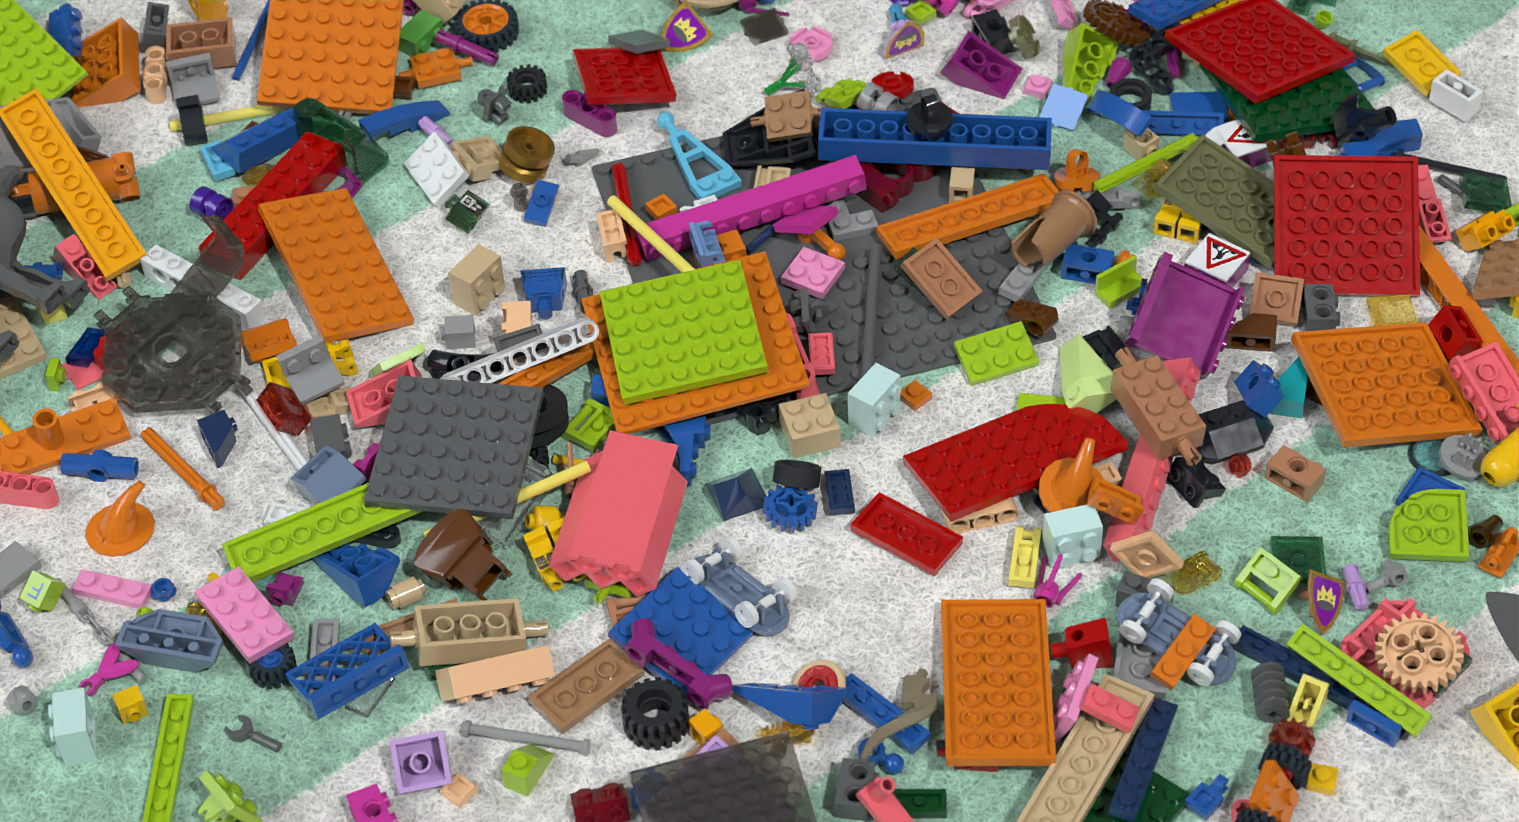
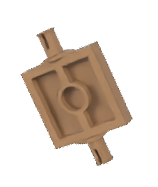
M809 90L765 97L764 116L751 117L752 127L765 125L769 142L813 136L815 117H821V108H827V106L813 108Z

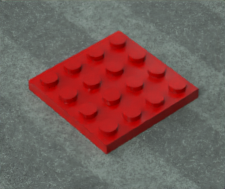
M621 48L573 49L572 57L588 105L676 102L677 94L660 49L638 54Z

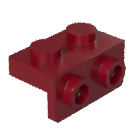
M607 783L600 788H582L575 793H570L575 822H629L631 820L628 799L623 783Z

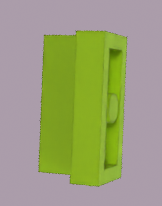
M1135 256L1096 275L1095 295L1108 308H1112L1147 288L1148 282L1136 272L1137 258Z

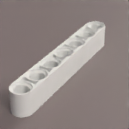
M583 317L448 372L441 379L469 381L467 379L468 373L475 370L480 372V378L474 382L492 383L594 341L598 337L599 328L594 320ZM585 324L593 326V331L589 335L581 334V328ZM563 333H567L571 336L569 343L564 345L558 343V337ZM542 342L548 344V350L545 353L539 354L535 351L537 344ZM517 352H523L526 355L521 363L513 361V355ZM494 361L503 363V368L499 372H492L490 370V365Z

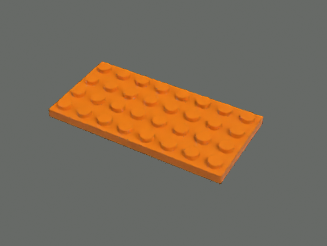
M347 188L259 204L258 211L324 343L413 325L414 317Z
M941 600L946 766H1050L1051 763H1056L1046 600Z

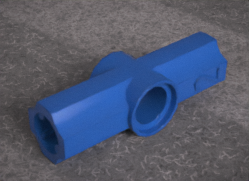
M101 449L93 451L92 454L65 453L61 457L60 470L62 474L87 476L94 482H105L108 477L135 479L139 472V460L136 457L113 456L110 452Z

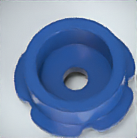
M160 578L153 583L151 595L155 600L159 599L160 602H166L175 596L177 589L170 579Z

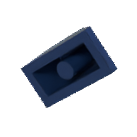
M225 410L197 420L201 437L217 468L223 466L237 442L235 432L238 431L236 422L233 417L228 418Z

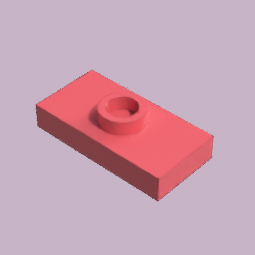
M832 332L808 334L810 362L814 368L815 375L835 374Z

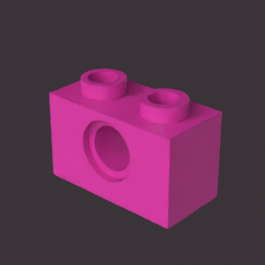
M377 783L346 795L349 809L355 822H398L395 812L389 813L388 808L391 807L386 791L381 793Z

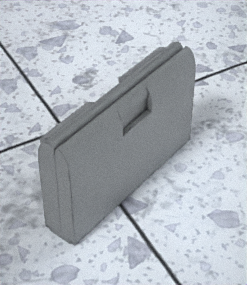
M14 541L0 552V599L30 576L32 570L38 571L42 567L40 560L17 541Z

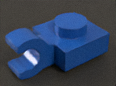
M1219 774L1209 786L1201 782L1185 799V806L1207 821L1223 804L1224 797L1222 795L1228 790L1226 784L1229 782V779Z

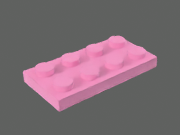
M240 567L231 570L194 591L196 599L249 664L295 638L291 628Z

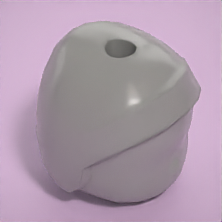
M21 685L13 688L7 696L9 708L17 714L27 715L36 709L37 697L26 686Z

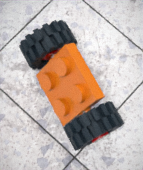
M1278 742L1267 745L1258 765V770H1260L1259 777L1248 801L1251 809L1241 810L1235 822H1290L1300 797L1296 790H1300L1301 787L1305 786L1312 768V761L1309 760L1308 754L1303 755L1302 749L1296 750L1292 744L1288 747L1285 742H1281L1280 745Z

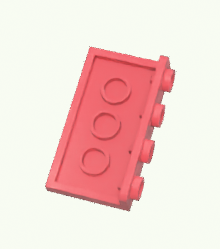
M1497 341L1462 357L1460 355L1453 357L1448 364L1451 376L1458 381L1462 388L1463 396L1472 404L1478 420L1483 422L1490 440L1495 442L1496 445L1499 444L1519 427V409L1517 407L1519 402V377Z

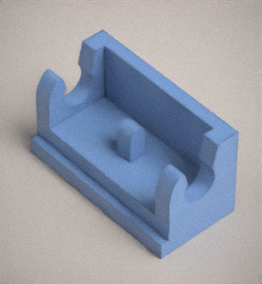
M711 221L689 223L690 241L700 268L726 261L715 229L702 231L704 228L713 226Z

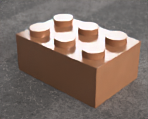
M232 17L166 25V54L168 61L210 53L213 68L237 66L236 34Z

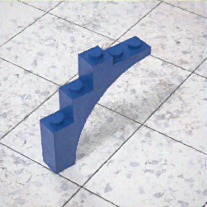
M1417 118L1398 120L1394 126L1379 131L1363 141L1342 143L1341 152L1337 156H1396L1398 149H1403L1404 153L1420 150L1423 133Z
M593 374L591 399L610 408L602 375ZM706 414L654 428L668 443L678 445L676 456L680 466V474L688 481V487H691L692 477H697V462H694V458H699V448L705 449L706 439L711 438V425H706Z

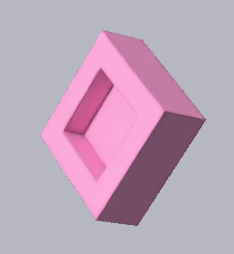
M1031 74L1024 88V94L1046 99L1052 87L1053 79Z

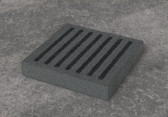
M640 29L608 36V43L638 54L667 48L670 46V39Z

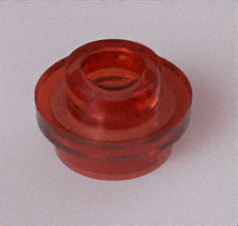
M1234 453L1230 456L1228 463L1230 472L1237 478L1245 477L1251 471V461L1246 454Z

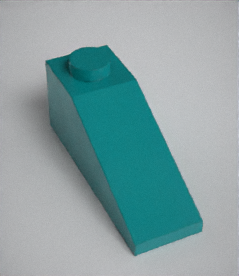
M1299 356L1278 379L1281 383L1280 388L1285 396L1273 409L1272 415L1302 418L1308 374Z

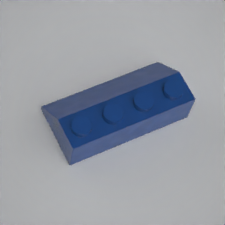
M296 105L212 146L211 150L240 174L293 147L306 132L311 133V117Z

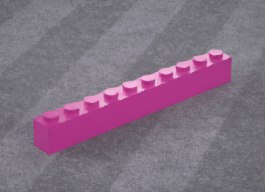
M856 155L646 224L677 252L692 247L689 234L690 222L711 221L713 226L704 228L702 231L715 229L716 235L733 230L739 232L867 190L865 174ZM637 232L646 261L663 256Z

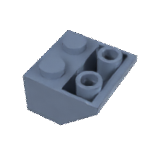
M326 445L290 478L303 498L315 505L355 489L367 480L340 452Z

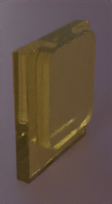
M1410 295L1368 297L1366 299L1373 326L1418 323Z

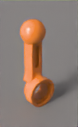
M820 228L812 234H797V238L801 242H816L830 257L841 261L846 255L845 247L840 243H835Z

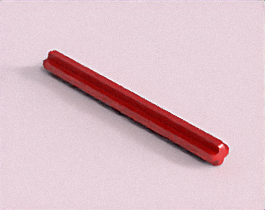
M618 162L612 165L616 195L633 211L626 168L622 162ZM621 217L627 244H625L627 259L630 265L635 267L642 262L637 232Z

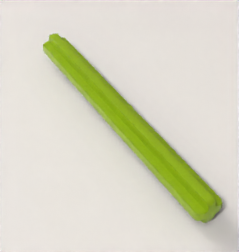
M1190 133L1094 181L1093 189L1103 193L1187 151L1199 137L1194 133Z

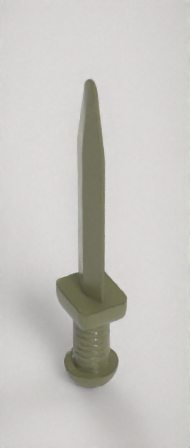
M1332 32L1329 37L1351 52L1356 50L1394 67L1387 59L1358 47V40L1352 39L1350 41L1337 35L1338 32Z

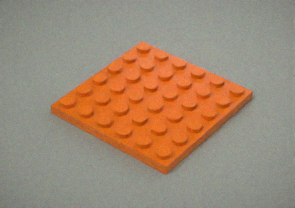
M270 0L257 105L286 108L297 105L301 109L344 111L361 114H374L378 111L392 108L404 0Z
M1426 322L1293 332L1291 341L1343 448L1446 439L1452 435L1465 436L1468 433H1472L1473 436H1480L1482 427L1468 400L1463 396L1458 381L1451 376L1448 362Z

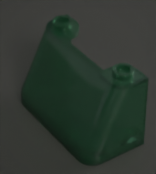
M305 98L293 106L299 139L306 132H310L343 145L345 152L354 159L353 165L354 170H356L354 175L361 180L362 184H365L389 165L390 160L386 150L364 130L314 98Z

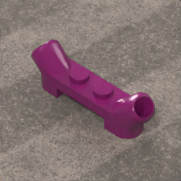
M643 618L636 620L632 624V639L625 645L624 649L634 662L643 668L650 662L657 665L688 688L686 698L701 709H708L714 700L730 698L732 695V681L728 674L706 675L700 671L695 663L686 661L678 655L675 649L665 646L656 639L653 621Z

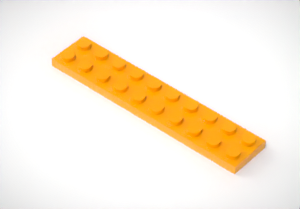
M36 88L0 109L1 119L106 280L109 281L140 263V258L146 256L147 253L39 90Z

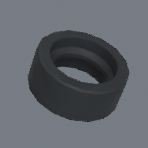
M1125 78L1111 86V94L1117 97L1127 94L1139 96L1143 100L1130 104L1140 110L1151 109L1152 90L1146 82L1136 78Z
M776 460L773 482L787 487L815 489L820 484L822 467L806 461Z

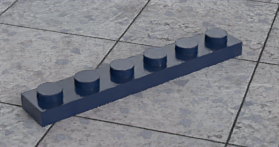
M1154 697V701L1144 717L1108 812L1109 815L1130 822L1136 821L1178 708L1177 704Z

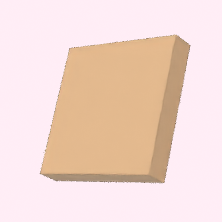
M1154 530L1114 542L1110 549L1134 574L1147 578L1181 569L1184 563Z

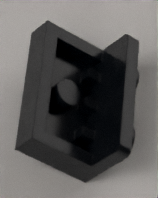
M1176 457L1171 465L1167 480L1193 508H1199L1205 497H1220L1223 495L1226 488L1222 485L1220 479L1206 468L1202 460L1197 464H1194L1192 461L1193 465L1189 466L1184 457Z

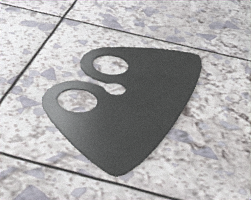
M1486 592V603L1492 619L1507 647L1519 662V595L1505 592Z

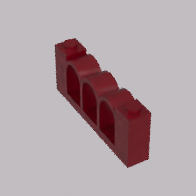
M947 106L951 110V113L959 114L958 112ZM859 162L865 174L867 190L855 194L881 213H884L889 208L894 207L899 202V198L911 193L914 182H923L931 179L936 173L937 165ZM887 165L903 177L892 179L878 170Z

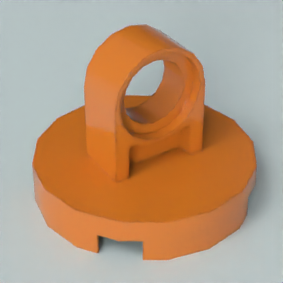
M1076 148L1068 153L1066 168L1060 169L1054 174L1055 186L1060 190L1074 191V188H1082V192L1094 190V181L1100 179L1099 171L1089 168L1087 152ZM1078 155H1079V161H1078V163L1075 165L1076 158H1077Z

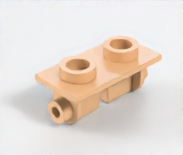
M112 381L109 383H98L94 388L86 391H75L71 396L67 397L71 411L74 412L91 406L95 402L100 403L114 397L117 401H120V397L116 391L115 383Z

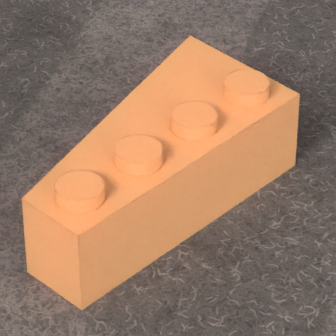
M549 645L435 670L441 701L457 699V704L472 701V695L482 693L483 698L498 695L497 689L507 687L508 692L523 689L522 684L532 682V686L546 684L548 682L547 678L555 676Z

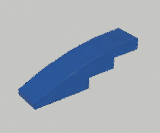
M439 100L419 101L378 111L359 119L358 122L360 128L371 139L386 131L390 136L406 129L413 133L421 129L418 121L424 116L436 122L449 116L450 112Z

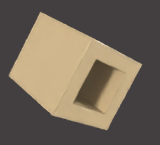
M952 167L949 203L973 196L975 168Z

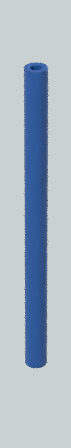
M267 0L233 72L232 79L234 81H240L267 23L270 0Z

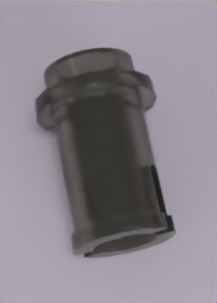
M516 183L510 189V195L513 197L514 209L518 212H523L528 207V189L524 184Z

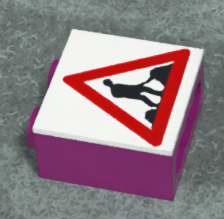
M1238 119L1214 127L1225 140L1221 147L1251 167L1271 161L1265 143L1267 141L1253 142Z
M1209 233L1186 259L1184 266L1233 288L1248 270L1250 252Z

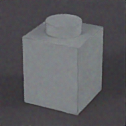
M473 315L445 317L444 326L440 327L441 341H446L447 350L476 348V329Z

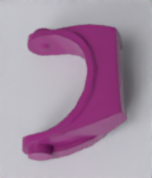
M344 167L339 168L337 174L347 179V181L334 190L347 188L353 199L363 187V184L351 170Z

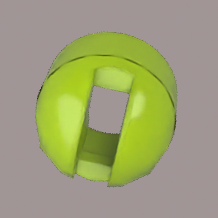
M1322 9L1315 15L1314 23L1317 28L1326 29L1331 25L1334 18L1328 10Z

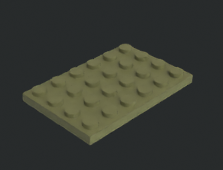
M1202 135L1155 184L1153 190L1232 244L1249 251L1251 257L1270 269L1274 264V182L1205 135Z

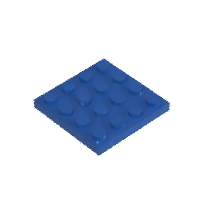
M677 567L656 589L652 590L608 631V637L625 650V645L632 639V624L638 619H649L654 622L655 635L658 641L665 646L675 649L678 655L686 661L695 663L699 670L706 675H713L755 632L742 626L737 618L700 584L695 585L689 579L691 577L689 575L687 577ZM652 662L646 666L655 676L661 677L662 681L669 679L672 680V685L676 683L680 685L681 691L684 690L687 696L688 688Z

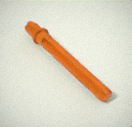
M151 427L142 430V439L199 494L198 496L201 501L207 502L214 510H220L221 507L225 506L224 498L217 492L214 484H209Z

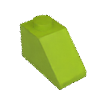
M532 744L514 749L501 769L504 787L528 797L554 757V753Z

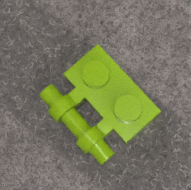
M851 78L841 79L835 83V86L822 89L815 96V100L817 103L825 101L826 105L833 108L848 109L849 106L857 103L858 97L867 83L858 79L855 81Z

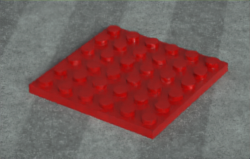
M1241 0L1166 30L1164 37L1175 47L1256 104L1349 65L1355 61L1356 54L1276 0Z
M1274 155V275L1304 279L1303 286L1304 284H1333L1334 294H1338V296H1420L1418 157Z

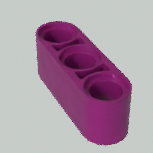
M568 90L562 94L565 117L602 137H612L617 133L616 113L613 109L604 104L600 106L588 105L585 94L577 90Z

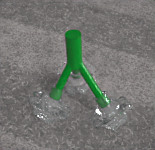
M800 42L790 43L786 48L791 55L788 67L781 78L764 88V91L770 96L782 87H799V89L809 90L813 99L815 93H820L822 88L821 78L815 76L812 69L814 60L811 58L809 49L805 44ZM800 71L806 74L810 73L806 80L786 82L795 73L798 74Z

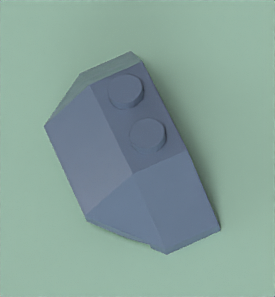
M157 609L141 615L132 621L130 619L123 622L115 646L146 664L198 672L216 664L223 640L208 617Z

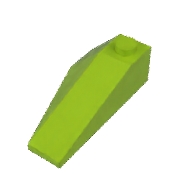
M1083 22L1067 33L1063 50V87H1072L1073 90L1087 94L1090 97L1095 90L1096 84L1103 78L1104 72L1115 59L1118 41H1112L1109 36L1104 37L1102 32H1097L1096 29Z

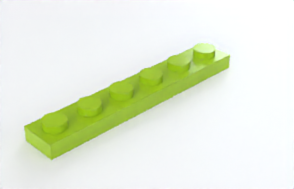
M1303 623L1286 645L1382 715L1402 725V729L1413 737L1417 738L1433 718L1426 710Z
M167 694L142 822H173L195 702L193 694Z

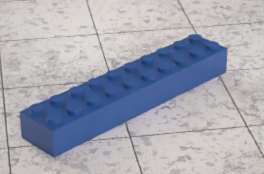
M821 108L818 160L839 161L856 155L859 162L1035 170L1050 169L1052 118L952 113L953 123L952 127L948 129V133L938 139L928 140L924 139V135L917 134L915 136L908 130L906 124L908 111Z

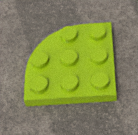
M1429 489L1409 496V499L1395 509L1388 530L1389 559L1468 562L1469 543L1465 490Z

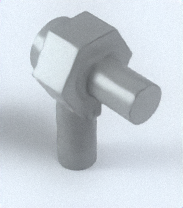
M1390 559L1384 561V575L1366 583L1368 593L1370 594L1387 585H1403L1408 578L1403 564L1393 563Z

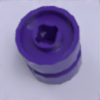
M201 186L193 193L189 207L192 213L219 225L233 210L234 204L230 198L206 186Z

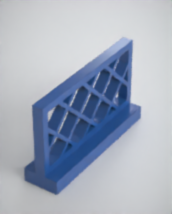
M375 622L285 673V676L311 707L314 716L319 720L407 670L409 665L404 649L399 644L391 648L390 638ZM374 633L378 636L376 642L365 641L367 637ZM348 648H355L353 654H342ZM361 649H373L371 655H360ZM379 649H388L384 653L377 655ZM325 661H333L331 667L319 666ZM339 661L350 662L348 668H338L337 666ZM357 662H366L355 668ZM302 674H310L308 680H297L296 677ZM316 674L327 675L325 681H317L314 679ZM334 675H343L332 681ZM311 688H320L309 695Z

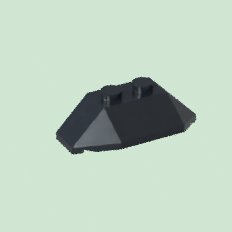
M1244 400L1198 414L1206 425L1202 446L1196 447V449L1202 455V461L1219 463L1263 449L1274 430V425L1268 416L1266 418L1249 408Z

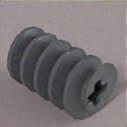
M1275 662L1262 663L1251 672L1255 715L1259 720L1266 723H1281L1290 717V711L1288 710L1289 702L1287 701L1288 694L1286 692V684L1284 683V668Z

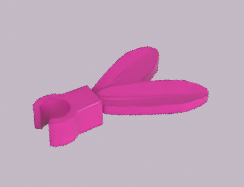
M116 642L107 648L99 666L98 674L95 672L88 679H84L79 685L80 688L85 689L87 686L92 685L91 689L86 691L89 697L97 693L98 689L105 683L104 680L128 675L139 667V662L131 659L117 663L121 650L116 648Z

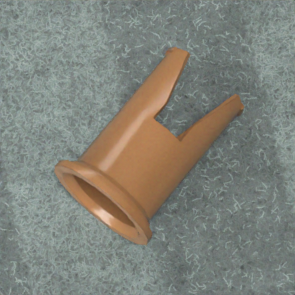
M1071 190L1057 192L1052 199V205L1012 241L1011 250L1013 256L1024 267L1042 259L1043 265L1046 266L1078 238L1088 237L1095 232L1097 228L1095 212L1088 201Z

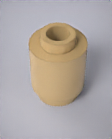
M412 576L390 586V589L385 591L392 609L395 610L397 608L403 609L423 600V594L426 593L421 579L416 580Z

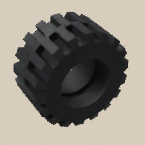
M655 677V680L646 678L643 683L639 681L634 683V688L629 687L626 691V696L622 698L621 712L624 732L627 733V738L630 741L634 740V745L640 747L643 744L645 750L655 747V750L658 751L661 750L662 746H666L668 749L672 747V742L678 744L681 741V736L687 734V727H689L688 699L686 698L685 691H681L680 685L677 683L672 685V680L666 679L662 681L661 677ZM651 710H663L667 712L666 714L659 717H648L644 715L645 713Z

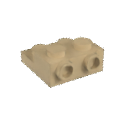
M489 136L451 142L450 149L470 174L468 178L472 182L491 179L493 171L502 170L499 166V157L502 149Z

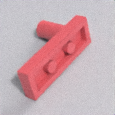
M878 776L856 794L857 798L876 822H914L892 794L896 784L890 777L880 779Z

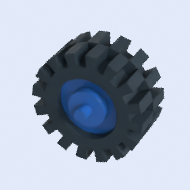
M288 643L267 653L251 664L247 661L253 682L255 684L258 683L261 688H264L266 684L267 689H272V685L281 688L280 683L282 682L287 685L289 681L286 679L285 673L297 667L293 648L289 647Z

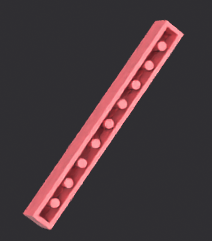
M1191 357L1165 360L1163 364L1191 403L1195 395L1194 391L1197 382L1200 380L1199 368L1195 366ZM1140 434L1122 488L1142 496L1140 505L1144 506V511L1133 525L1112 516L1103 546L1113 561L1121 560L1110 550L1112 543L1148 532L1153 527V519L1156 510L1159 508L1161 494L1165 489V482L1171 470V463L1174 457L1173 455L1157 460Z

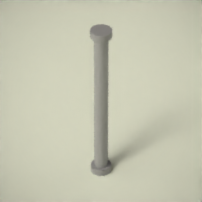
M465 720L463 726V736L467 737L472 734L580 751L582 755H589L591 748L590 739L580 741L472 724V721Z

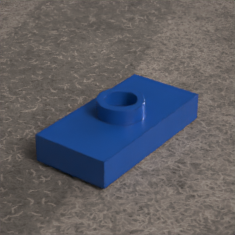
M537 179L524 216V222L543 227L547 226L560 189L559 184Z

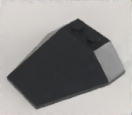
M765 107L722 133L726 163L731 167L791 163L818 155V133L814 127L813 136L774 142L768 141L765 125L752 127L751 117L764 116Z

